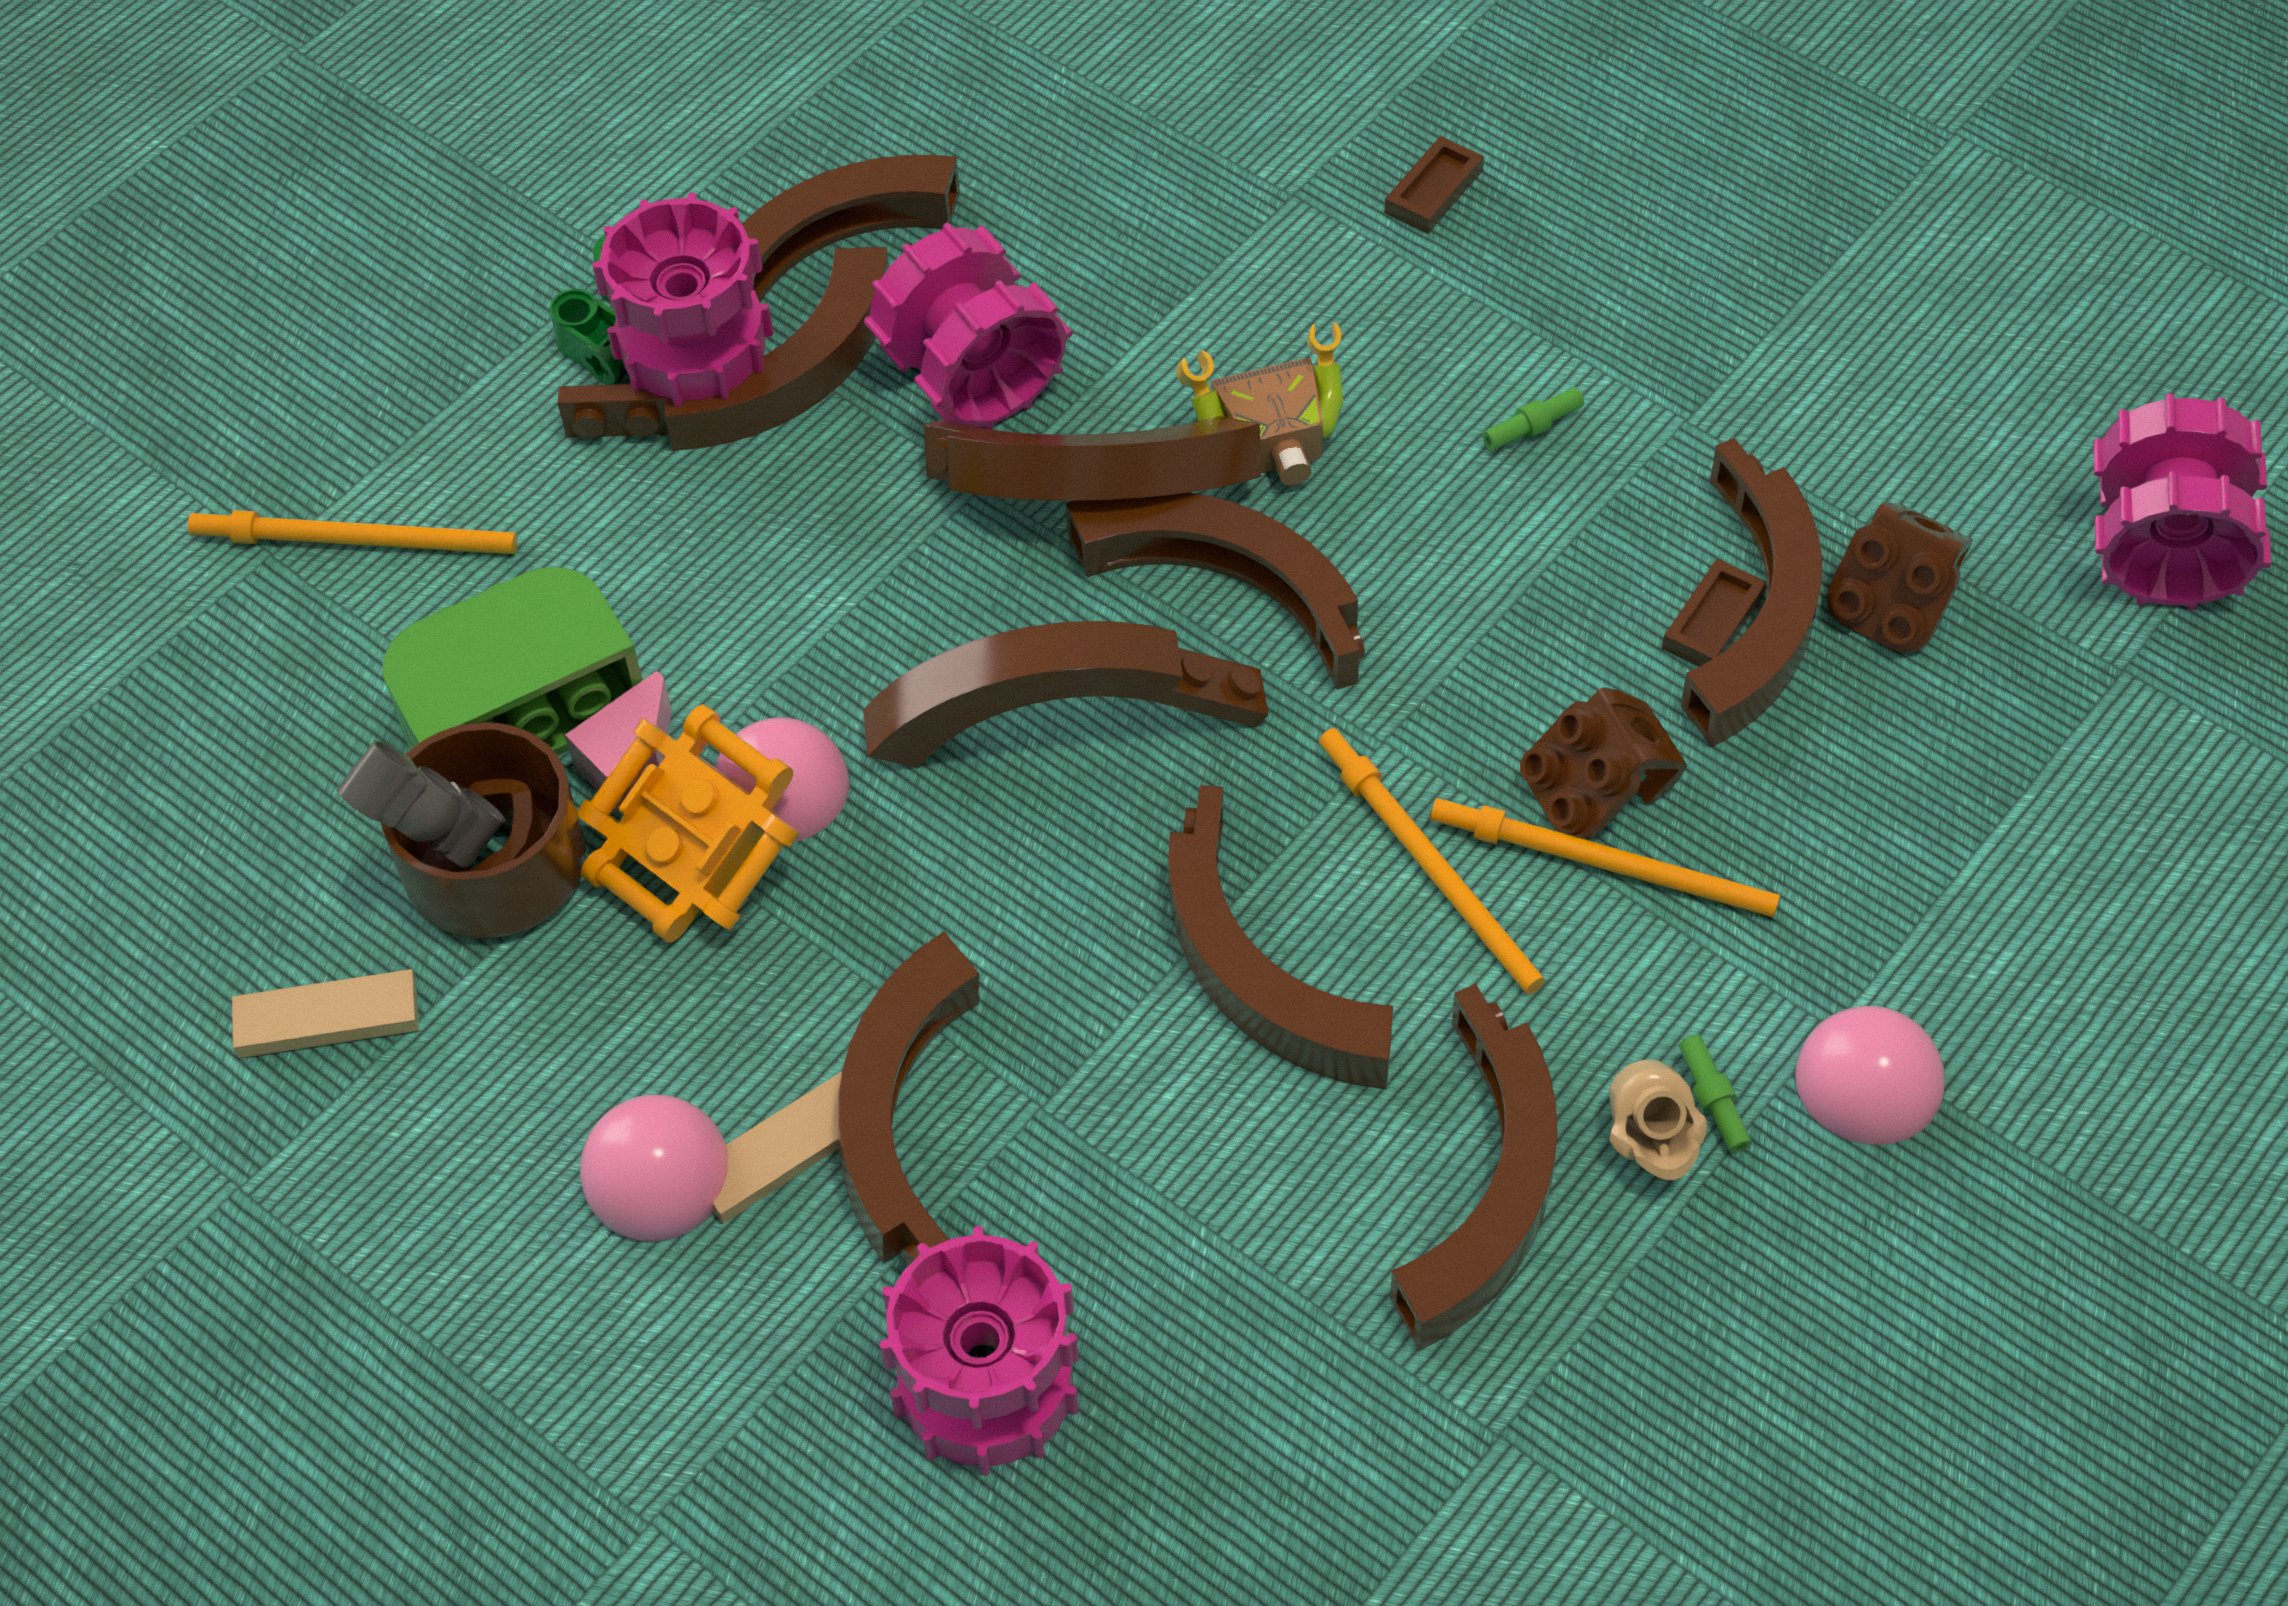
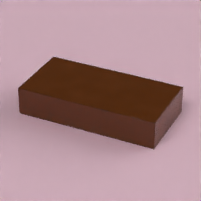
M1440 136L1385 198L1384 213L1429 234L1483 172L1484 156Z
M1716 559L1664 634L1662 649L1697 666H1701L1716 658L1731 646L1764 597L1767 581Z

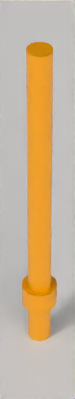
M234 510L231 515L191 513L188 518V532L190 535L230 537L232 543L257 544L259 539L499 554H516L518 546L516 532L260 517L257 511Z
M1336 728L1327 730L1320 737L1319 744L1342 771L1340 778L1354 796L1364 797L1527 995L1537 991L1544 984L1545 978L1381 783L1382 773L1367 756H1359Z
M1436 798L1430 820L1474 832V839L1495 845L1498 844L1499 840L1769 917L1774 918L1780 898L1779 894L1507 818L1506 811L1483 805L1481 810L1440 798Z

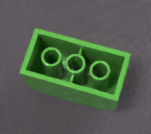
M547 567L526 572L506 582L495 584L486 591L453 606L444 607L433 615L411 624L393 639L383 660L384 680L410 750L426 738L443 730L459 725L486 722L507 724L526 730L548 744L558 756L569 750L565 734L643 681L634 644L598 586L584 574L561 567Z

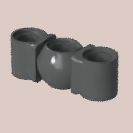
M379 740L373 741L336 789L338 794L351 807L374 821H382L390 828L395 827L402 834L418 843L428 842L434 851L443 854L449 860L465 868L470 867L506 820L495 806L479 794L467 788L462 789L454 782L450 783L430 768L425 766L416 767L410 758L403 756L397 750Z

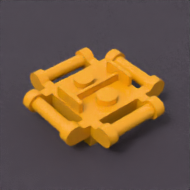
M699 705L691 711L684 722L683 733L678 740H675L649 720L642 718L633 731L637 735L610 775L592 800L585 799L577 809L580 819L607 837L602 847L591 853L585 860L581 868V876L595 887L604 886L653 924V932L667 943H672L681 937L700 910L715 922L731 931L741 918V914L737 911L784 845L790 848L800 834L798 830L772 810L790 784L793 777V769L779 758L770 760L720 723L719 714L707 705ZM707 743L756 778V786L751 793L699 756ZM657 749L666 757L659 767L650 764L619 806V811L624 816L620 821L616 820L610 815ZM628 855H631L679 892V895L672 904L666 905L619 869Z

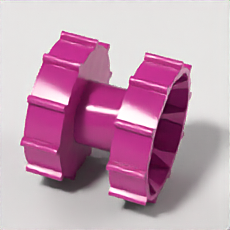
M694 192L689 193L687 198L666 199L653 203H648L647 200L643 199L640 201V208L626 215L614 227L605 226L603 228L605 242L602 246L600 261L594 262L592 267L598 293L600 296H608L616 315L615 326L607 329L613 357L616 360L622 359L629 374L633 391H639L643 388L657 396L672 399L673 405L678 407L682 401L702 400L718 395L722 399H728V391L743 383L754 371L759 373L764 371L762 357L765 352L766 337H771L774 334L769 305L760 304L753 290L755 273H760L763 270L758 240L748 238L744 226L740 223L736 207L726 210L714 203L697 199Z
M947 222L943 225L942 230L924 237L912 246L908 243L904 244L902 247L904 252L890 265L880 280L873 281L872 286L876 290L871 301L870 316L864 319V324L881 342L880 346L902 372L906 371L909 367L921 369V374L914 381L931 400L930 404L944 421L992 429L995 423L1009 418L1021 409H1031L1033 406L1032 401L1045 389L1054 375L1062 373L1063 368L1060 364L1065 353L1066 340L1073 335L1072 330L1056 314L1059 308L1035 282L1030 284L1028 288L1014 285L1015 281L1020 279L1021 274L1004 257L1006 250L983 225L973 230L964 227L953 228Z
M2169 393L2165 395V400L2149 403L2129 412L2124 409L2119 410L2118 420L2110 426L2103 439L2093 440L2094 475L2100 477V506H2110L2104 516H2095V553L2101 554L2102 584H2114L2124 593L2137 598L2139 606H2144L2149 602L2162 605L2187 606L2189 610H2195L2197 604L2216 601L2231 594L2237 596L2244 595V586L2254 579L2259 570L2271 567L2270 532L2266 529L2264 498H2252L2257 490H2265L2267 488L2265 453L2262 452L2261 422L2259 420L2250 422L2241 413L2226 406V399L2222 397L2216 401H2208L2196 398H2174V395Z
M981 1226L974 1227L973 1235L950 1239L931 1248L925 1243H920L918 1245L919 1256L903 1271L895 1286H885L882 1289L887 1314L888 1339L880 1342V1349L885 1369H896L898 1388L890 1392L894 1415L897 1418L906 1417L914 1433L924 1443L928 1460H934L937 1455H940L959 1464L978 1466L983 1476L989 1475L990 1467L1012 1463L1032 1453L1039 1459L1043 1458L1045 1455L1044 1444L1058 1431L1067 1414L1076 1415L1079 1412L1077 1390L1074 1387L1072 1373L1073 1363L1079 1360L1077 1336L1074 1333L1068 1334L1066 1317L1067 1314H1071L1074 1311L1071 1284L1064 1283L1060 1285L1051 1268L1039 1257L1037 1242L1031 1241L1027 1246H1023L1006 1238L984 1235ZM979 1345H989L996 1349L993 1354L984 1358H975L967 1354L972 1348Z

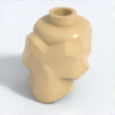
M1640 1060L1627 1065L1615 1076L1609 1088L1610 1106L1614 1120L1609 1141L1624 1158L1635 1160L1636 1163L1654 1176L1664 1180L1679 1179L1689 1172L1700 1153V1145L1706 1137L1707 1120L1695 1107L1690 1086L1671 1066L1658 1060Z

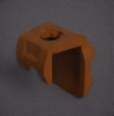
M1882 503L1876 510L1871 523L1859 528L1854 533L1830 584L1827 594L1828 609L1834 619L1842 625L1891 650L1901 653L1915 652L1926 646L1935 635L1959 584V570L1973 539L1902 504Z
M1607 687L1596 691L1587 702L1576 701L1559 715L1558 719L1533 747L1524 753L1520 762L1522 777L1528 782L1530 789L1556 831L1585 840H1590L1596 836L1631 800L1637 791L1645 804L1651 805L1678 782L1687 768V763L1649 704L1624 692ZM1645 772L1647 777L1640 784L1641 774Z

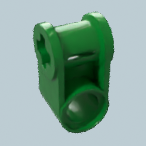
M569 289L557 294L551 301L549 309L558 350L564 356L569 357L588 370L600 382L606 385H613L620 379V371L625 367L622 359H614L607 331L609 327L615 326V311L583 289Z

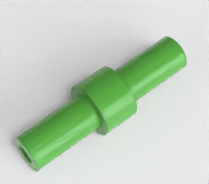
M1573 387L1544 402L1534 400L1516 409L1514 417L1483 431V441L1490 451H1494L1524 435L1528 438H1533L1549 430L1553 421L1583 407L1585 404L1584 397L1577 387Z
M1692 1035L1685 1038L1678 1046L1696 1081L1693 1092L1702 1111L1705 1114L1712 1115L1729 1153H1738L1751 1146L1752 1141L1734 1105L1737 1095L1728 1076L1724 1073L1719 1074L1701 1035Z

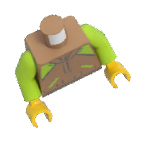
M1333 322L1332 335L1334 342L1327 346L1321 345L1315 339V324L1312 325L1307 336V344L1312 353L1317 355L1318 365H1313L1311 358L1307 357L1211 380L1210 390L1207 379L1211 376L1214 369L1213 359L1207 352L1200 351L1197 354L1198 364L1202 368V375H1193L1188 369L1186 359L1183 357L1176 369L1177 378L1184 386L1193 389L1195 395L1190 399L1198 421L1222 416L1260 423L1261 474L1277 470L1280 480L1284 485H1298L1306 481L1311 475L1312 470L1309 462L1316 461L1323 455V439L1334 433L1342 410L1343 393L1340 363H1334L1333 354L1341 341L1342 333L1337 323Z

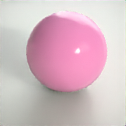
M783 717L754 722L736 733L737 736L770 760L779 758L793 769V777L790 784L772 810L800 832L794 842L809 838L831 824L844 807L850 787L846 762L831 738L809 723ZM720 752L714 767L751 793L756 786V778Z
M1859 1006L1848 1008L1822 1021L1805 1040L1797 1058L1795 1069L1796 1086L1799 1096L1811 1116L1832 1133L1844 1139L1862 1144H1891L1916 1135L1933 1120L1943 1100L1945 1088L1944 1066L1941 1055L1932 1038L1918 1023L1908 1016L1885 1007Z
M668 1095L635 1097L612 1108L591 1130L585 1142L580 1162V1179L583 1193L595 1216L613 1232L639 1241L657 1242L673 1239L699 1227L714 1213L712 1203L719 1195L727 1176L728 1152L725 1140L718 1127L705 1112L692 1103Z

